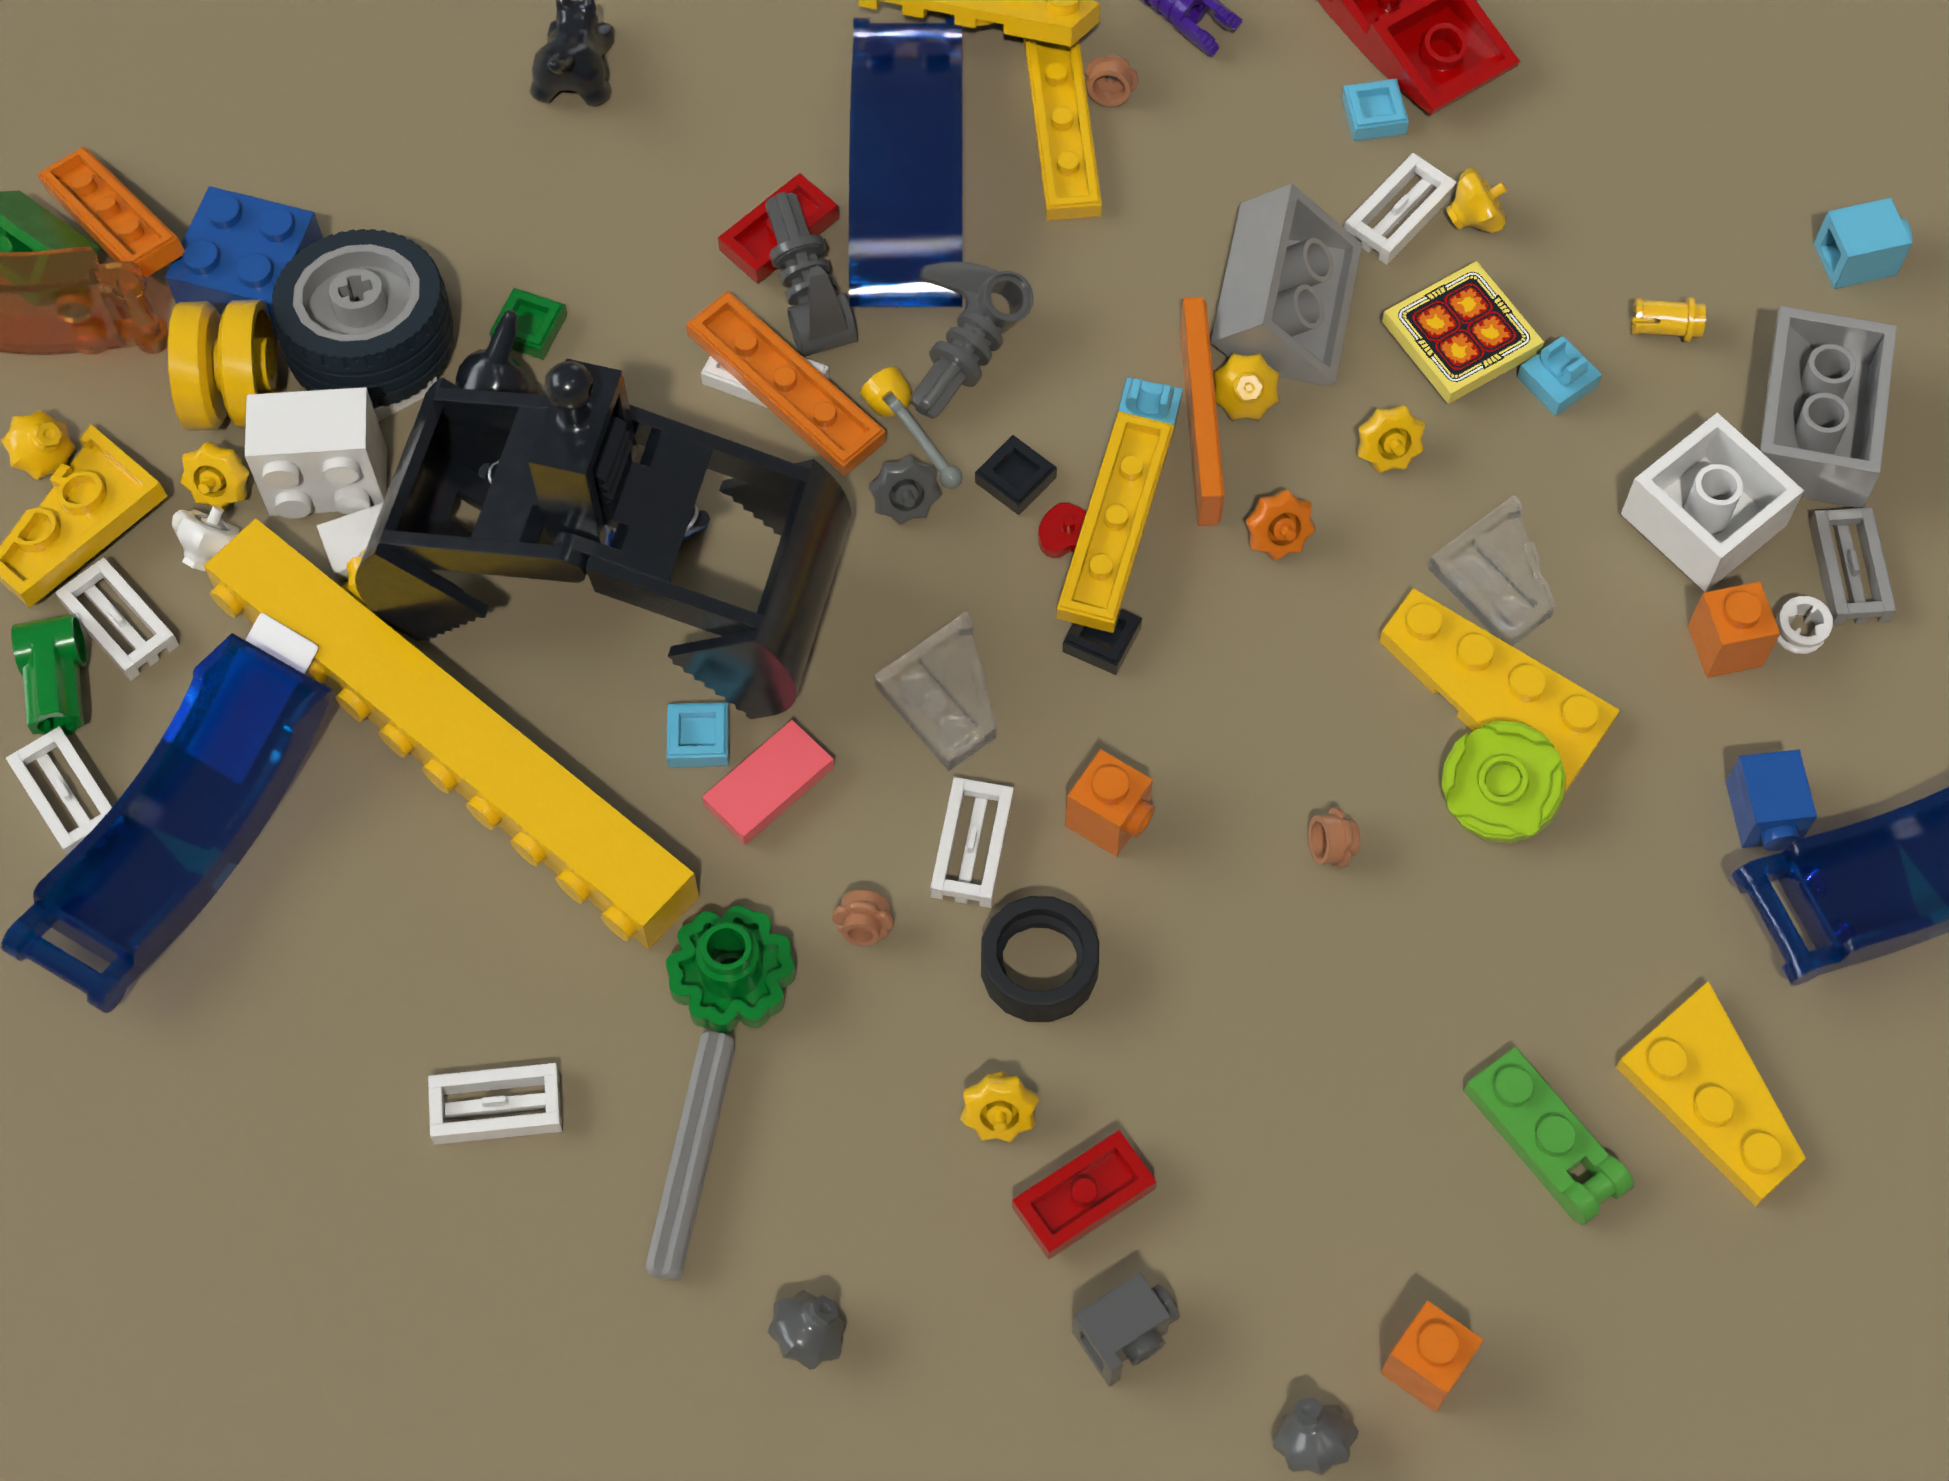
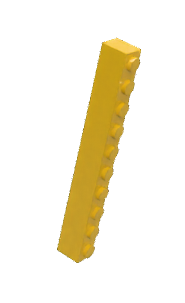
M255 518L204 565L214 587L209 594L226 614L236 618L241 613L254 625L259 614L264 613L316 644L318 651L303 676L306 680L316 687H320L323 683L327 684L338 693L335 696L337 702L352 718L362 722L367 717L381 729L378 732L379 736L392 751L402 758H405L410 753L423 763L422 771L438 789L446 794L454 789L468 800L466 803L467 809L483 826L489 830H493L497 825L512 837L510 840L512 847L529 864L537 867L543 862L557 874L555 880L560 888L577 903L582 904L588 899L603 912L600 915L602 921L619 938L627 942L633 936L649 950L699 898L694 872L258 519Z

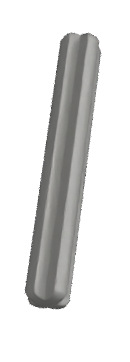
M706 1031L700 1036L646 1261L648 1274L658 1279L676 1281L682 1276L735 1050L733 1037L724 1033Z

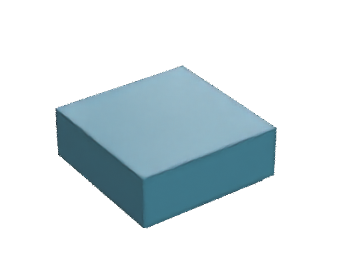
M1397 79L1343 86L1342 101L1353 141L1407 134L1409 121Z
M728 702L668 704L666 757L668 768L729 766L730 711Z

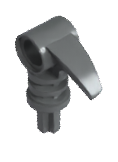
M782 192L768 199L765 204L778 244L770 251L769 256L775 268L784 269L779 273L782 286L791 287L785 291V296L788 304L795 306L788 307L787 314L799 354L805 357L857 342L856 327L847 298L843 292L835 293L837 287L834 278L828 277V274L831 272L828 260L820 258L825 254L826 250L823 237L809 234L798 198L794 193Z
M957 261L930 264L920 270V281L961 294L966 301V307L957 318L958 327H951L947 331V342L937 341L929 351L930 359L934 365L910 396V402L918 413L934 419L940 415L961 385L974 387L982 377L979 366L987 365L992 358L991 351H996L1003 344L1001 334L1023 319L1032 308L1034 301L1032 288L1029 282L1020 274L1012 271L999 272L984 265ZM991 293H998L1007 300L1010 307L1009 314H1003L993 306Z

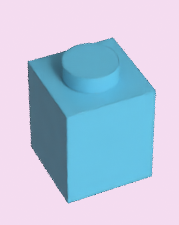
M1886 198L1828 211L1815 239L1814 246L1833 288L1837 289L1896 276L1912 246V231L1908 221L1900 217L1892 198Z

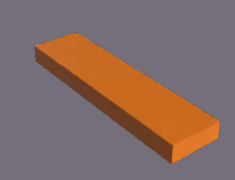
M79 148L42 170L37 175L45 190L136 283L181 257L185 252L178 237L87 148Z
M726 291L686 324L687 335L844 477L886 442V431L729 291Z
M1203 297L1183 298L1180 338L1198 526L1218 525V522L1221 521L1225 491L1207 305Z

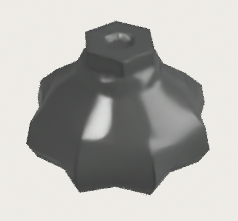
M911 455L898 461L883 462L879 474L869 484V490L875 498V513L890 516L899 525L913 518H926L931 505L942 495L936 484V469L933 466L918 462Z
M802 1290L794 1297L781 1298L774 1302V1319L768 1328V1334L779 1344L783 1358L796 1360L809 1370L815 1369L823 1361L839 1359L841 1354V1338L846 1326L839 1318L836 1302L824 1295L817 1298L805 1290Z
M1315 1398L1298 1401L1293 1411L1283 1416L1282 1426L1274 1438L1273 1448L1285 1457L1288 1468L1291 1471H1311L1323 1475L1332 1466L1349 1461L1350 1447L1356 1440L1359 1431L1352 1422L1345 1418L1339 1405H1321Z

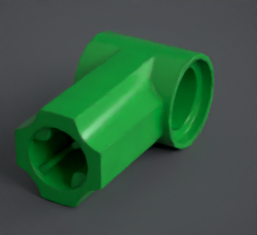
M69 614L12 625V648L17 667L23 676L28 728L32 734L45 735L60 726L66 736L74 734L78 727L85 725L80 667L86 666L87 653L78 617L76 614Z

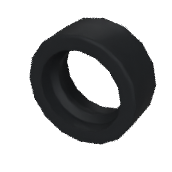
M1028 896L1008 903L991 918L981 940V978L989 997L1005 1013L1026 1022H1052L1072 1015L1089 999L1097 982L1099 939L1091 921L1075 905L1053 896ZM1030 928H1049L1065 935L1072 942L1077 953V967L1071 979L1063 986L1049 991L1029 990L1015 984L1008 977L1003 966V951L1009 939L1016 933Z

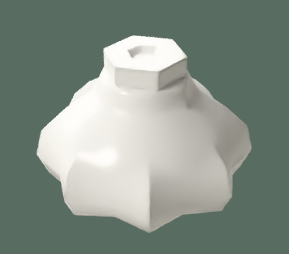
M212 506L209 515L196 509L191 511L179 510L173 515L172 527L184 549L185 556L182 562L193 569L206 571L204 565L239 534L238 527L221 519L224 512L222 508Z

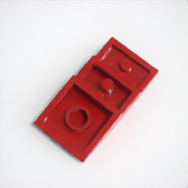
M1317 0L1361 53L1388 79H1397L1400 90L1430 115L1518 67L1520 63L1516 54L1476 0Z

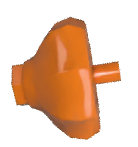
M1286 489L1274 496L1260 497L1254 512L1245 520L1250 531L1251 550L1264 552L1273 561H1277L1289 553H1300L1305 540L1316 529L1311 519V502L1297 498Z

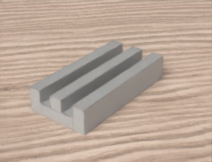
M1873 507L1814 511L1809 521L1827 607L1833 617V625H1843L1846 619H1854L1855 624L1867 623L1869 618L1877 617L1878 622H1890L1896 612V607ZM1851 524H1856L1873 597L1872 602H1866L1857 553L1854 550L1849 529ZM1830 526H1833L1850 603L1846 601Z

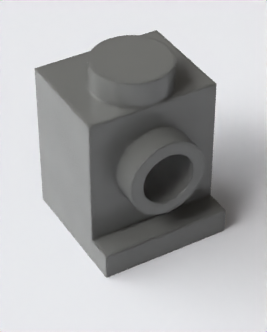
M1140 1272L1075 1314L1072 1333L1110 1387L1120 1380L1122 1362L1129 1359L1133 1366L1138 1365L1153 1356L1165 1345L1166 1342L1162 1336L1167 1333L1169 1325L1180 1318V1314L1166 1290L1160 1284L1151 1288Z

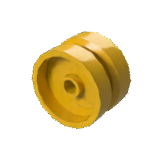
M261 299L231 300L225 307L222 316H220L219 312L209 301L179 302L173 307L168 333V370L176 415L181 426L187 431L218 430L227 417V413L235 426L245 429L247 395L279 392L276 338L268 307Z

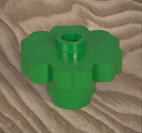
M736 905L731 907L723 918L711 911H703L692 922L680 928L677 934L680 950L669 955L665 965L669 977L671 997L678 1004L689 1005L690 1016L695 1025L703 1028L710 1027L713 1031L724 1034L731 1032L739 1021L750 1028H759L768 1021L769 1016L778 1014L784 1008L785 1001L782 988L789 986L795 980V966L789 939L781 934H772L771 921L768 915L757 911L751 912L746 907Z

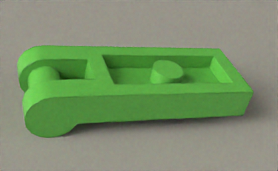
M1516 1046L1467 1082L1463 1090L1566 1213L1578 1224L1585 1225L1600 1213L1599 1205L1610 1196L1618 1199L1634 1187L1633 1178L1626 1167L1604 1150ZM1580 1164L1592 1176L1584 1184L1575 1182L1569 1175Z

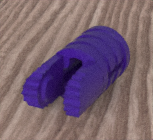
M1141 0L1147 6H1152L1153 10L1159 15H1163L1164 19L1173 24L1177 31L1182 33L1210 57L1218 51L1219 46L1210 33L1204 29L1202 30L1197 25L1208 12L1220 25L1232 32L1243 21L1219 0Z

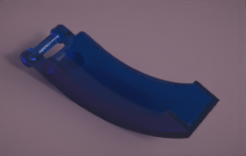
M854 17L849 140V306L963 307V296L961 294L919 280L920 270L926 265L941 262H962V26L954 25V17H946V23H870V17Z
M231 633L194 668L193 679L173 720L155 750L123 795L95 828L37 884L33 892L34 904L7 930L1 943L2 950L19 961L31 960L87 995V1002L103 1013H108L115 1009L123 999L127 988L197 917L250 849L301 765L326 713L331 699V689ZM50 928H53L106 960L110 965L100 973L47 941L42 936Z
M1949 787L1870 819L1801 838L1791 843L1781 853L1750 861L1731 874L1739 892L1742 894L1748 893L1786 962L1782 970L1791 986L1806 983L1818 975L1894 953L1949 932ZM1778 880L1816 950L1808 951L1771 882Z

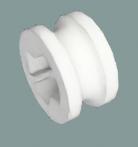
M1811 596L1791 598L1782 606L1775 618L1780 631L1777 642L1786 650L1796 654H1808L1816 651L1823 645L1833 628V617L1828 607L1820 600ZM1796 615L1805 616L1804 623H1807L1809 620L1814 622L1815 627L1809 636L1800 635L1801 628H1798L1796 631L1791 628L1790 624Z

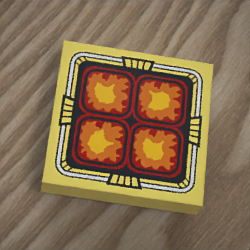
M1478 261L1385 310L1382 323L1447 404L1531 359L1541 352L1544 344L1541 337Z

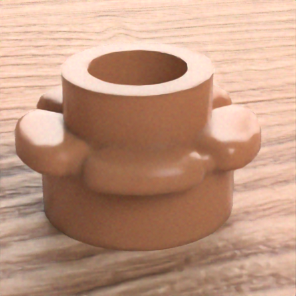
M1109 55L1104 58L1097 57L1089 62L1085 71L1088 75L1085 83L1090 97L1096 103L1103 106L1115 107L1123 104L1129 98L1130 92L1135 90L1138 85L1137 71L1130 68V63L1127 59L1118 55Z
M1331 808L1329 814L1316 815L1310 821L1308 829L1309 848L1314 861L1319 865L1332 864L1333 867L1345 868L1350 863L1351 857L1359 851L1360 831L1358 825L1353 819H1345V813L1340 808Z
M854 890L846 893L842 897L841 905L833 911L832 920L837 924V930L844 939L858 946H870L877 943L879 940L886 938L889 930L894 926L893 917L890 915L891 906L889 901L884 896L868 890Z

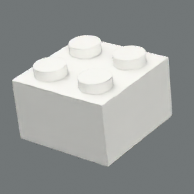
M367 387L247 395L245 458L269 516L280 515L285 518L297 519L303 518L310 513L340 512L351 514L384 502L387 494V447Z
M1716 413L1634 478L1621 515L1704 592H1707L1788 525L1804 490L1719 413Z

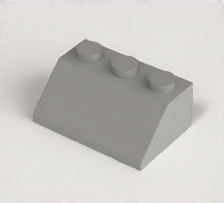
M1293 183L1242 202L1237 217L1211 343L1228 357H1230L1232 352L1246 356L1262 353L1267 364L1280 372L1279 378L1323 386L1335 384L1362 243Z
M1785 306L1779 307L1759 450L1804 490L1803 498L1864 508L1881 471L1897 325Z

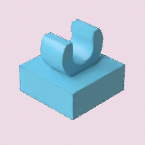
M1561 336L1520 366L1517 378L1557 416L1597 388L1602 374L1564 336Z
M1127 377L1118 411L1176 426L1183 388Z

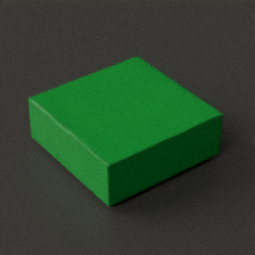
M513 287L490 330V336L492 338L503 314L508 310H514L517 314V335L512 350L544 360L567 317L566 307L564 304Z

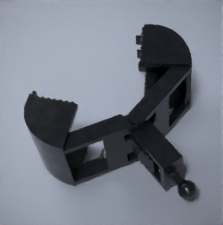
M567 358L566 361L553 366L547 373L544 386L546 395L461 389L443 377L428 389L355 575L357 591L373 613L393 628L416 641H430L431 637L437 638L438 634L444 635L446 631H452L453 627L460 628L461 624L467 625L468 621L475 622L476 617H486L489 609L488 605L465 593L463 589L430 569L571 583L584 581L588 574L596 593L722 636L671 646L668 657L672 659L674 665L683 667L684 672L692 674L694 680L704 682L706 688L713 689L716 695L725 697L726 702L734 704L737 710L745 712L746 717L749 719L777 715L785 712L794 704L852 517L851 506L845 492L835 478L815 459L792 463L630 405L622 370ZM637 444L645 446L640 463L633 462L637 451ZM707 469L732 477L731 479L722 480L719 491L731 496L733 502L743 505V510L752 512L754 518L763 520L764 526L773 528L775 534L781 535L757 613L669 583L685 532L689 529L706 526L710 521L708 513L704 510L699 511L698 506L695 505ZM456 497L480 510L473 533L448 519ZM544 525L547 536L554 545L538 544ZM606 527L608 530L613 529L615 531L611 547L604 545L607 537Z

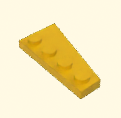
M1414 588L1381 632L1379 642L1433 694L1439 692L1458 710L1457 717L1472 732L1475 729L1482 728L1484 724L1497 720L1522 722L1542 732L1553 744L1562 760L1566 773L1565 795L1616 721L1620 712L1618 708Z

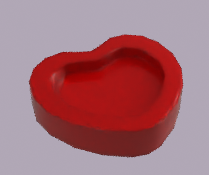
M1064 502L1050 509L1042 518L1038 528V545L1040 550L1051 558H1061L1069 552H1075L1087 511L1079 506Z

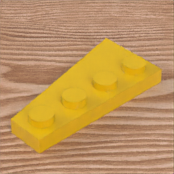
M858 0L860 7L875 10L880 6V1L902 5V15L923 19L927 14V10L954 15V25L970 28L999 23L1003 24L1004 34L1069 47L1073 46L1100 22V3L1093 0Z

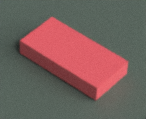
M791 720L702 796L703 805L733 835L746 845L834 768V759Z

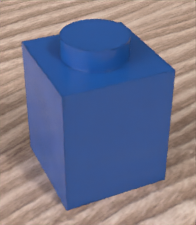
M1800 749L1738 757L1725 782L1741 847L1763 846L1767 851H1781L1799 844L1817 818Z

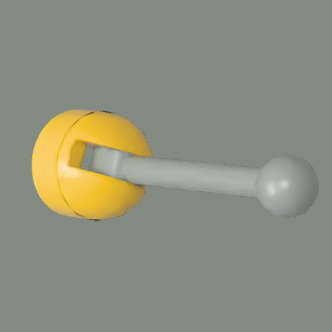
M891 366L873 375L860 391V395L877 415L883 417L898 416L939 470L941 484L948 489L958 487L962 482L961 471L955 466H949L907 410V407L910 405L911 389L903 374L897 367Z

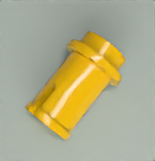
M1687 297L1686 302L1653 301L1635 298L1633 311H1636V315L1632 316L1631 325L1633 335L1682 336L1683 342H1690L1692 337L1702 338L1706 320L1705 303H1695L1694 297Z

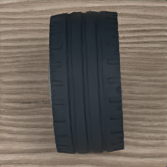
M353 229L347 232H338V234H331L326 238H320L317 242L309 244L305 249H301L297 255L295 254L290 262L286 263V267L281 270L280 276L277 277L276 285L273 288L274 293H272L274 326L284 358L294 377L306 391L367 387L373 408H379V406L386 407L418 394L420 390L428 387L429 381L432 383L435 376L440 375L442 368H445L446 361L450 358L453 344V318L442 276L432 257L419 244L416 245L413 240H408L402 235H396L394 232L389 233L385 230L377 231L376 229Z

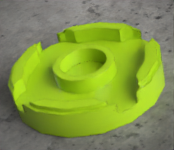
M1497 720L1484 724L1482 728L1475 729L1470 734L1467 733L1456 741L1444 762L1442 789L1450 814L1466 832L1486 842L1512 844L1533 838L1553 822L1564 803L1566 773L1559 753L1542 732L1522 722Z

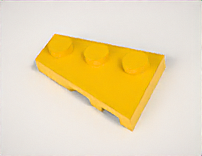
M90 424L79 439L83 448L69 466L61 463L49 479L53 488L40 506L26 510L0 545V582L29 608L168 497L159 481L92 424Z
M1709 981L1618 1062L1616 1069L1755 1207L1806 1159Z

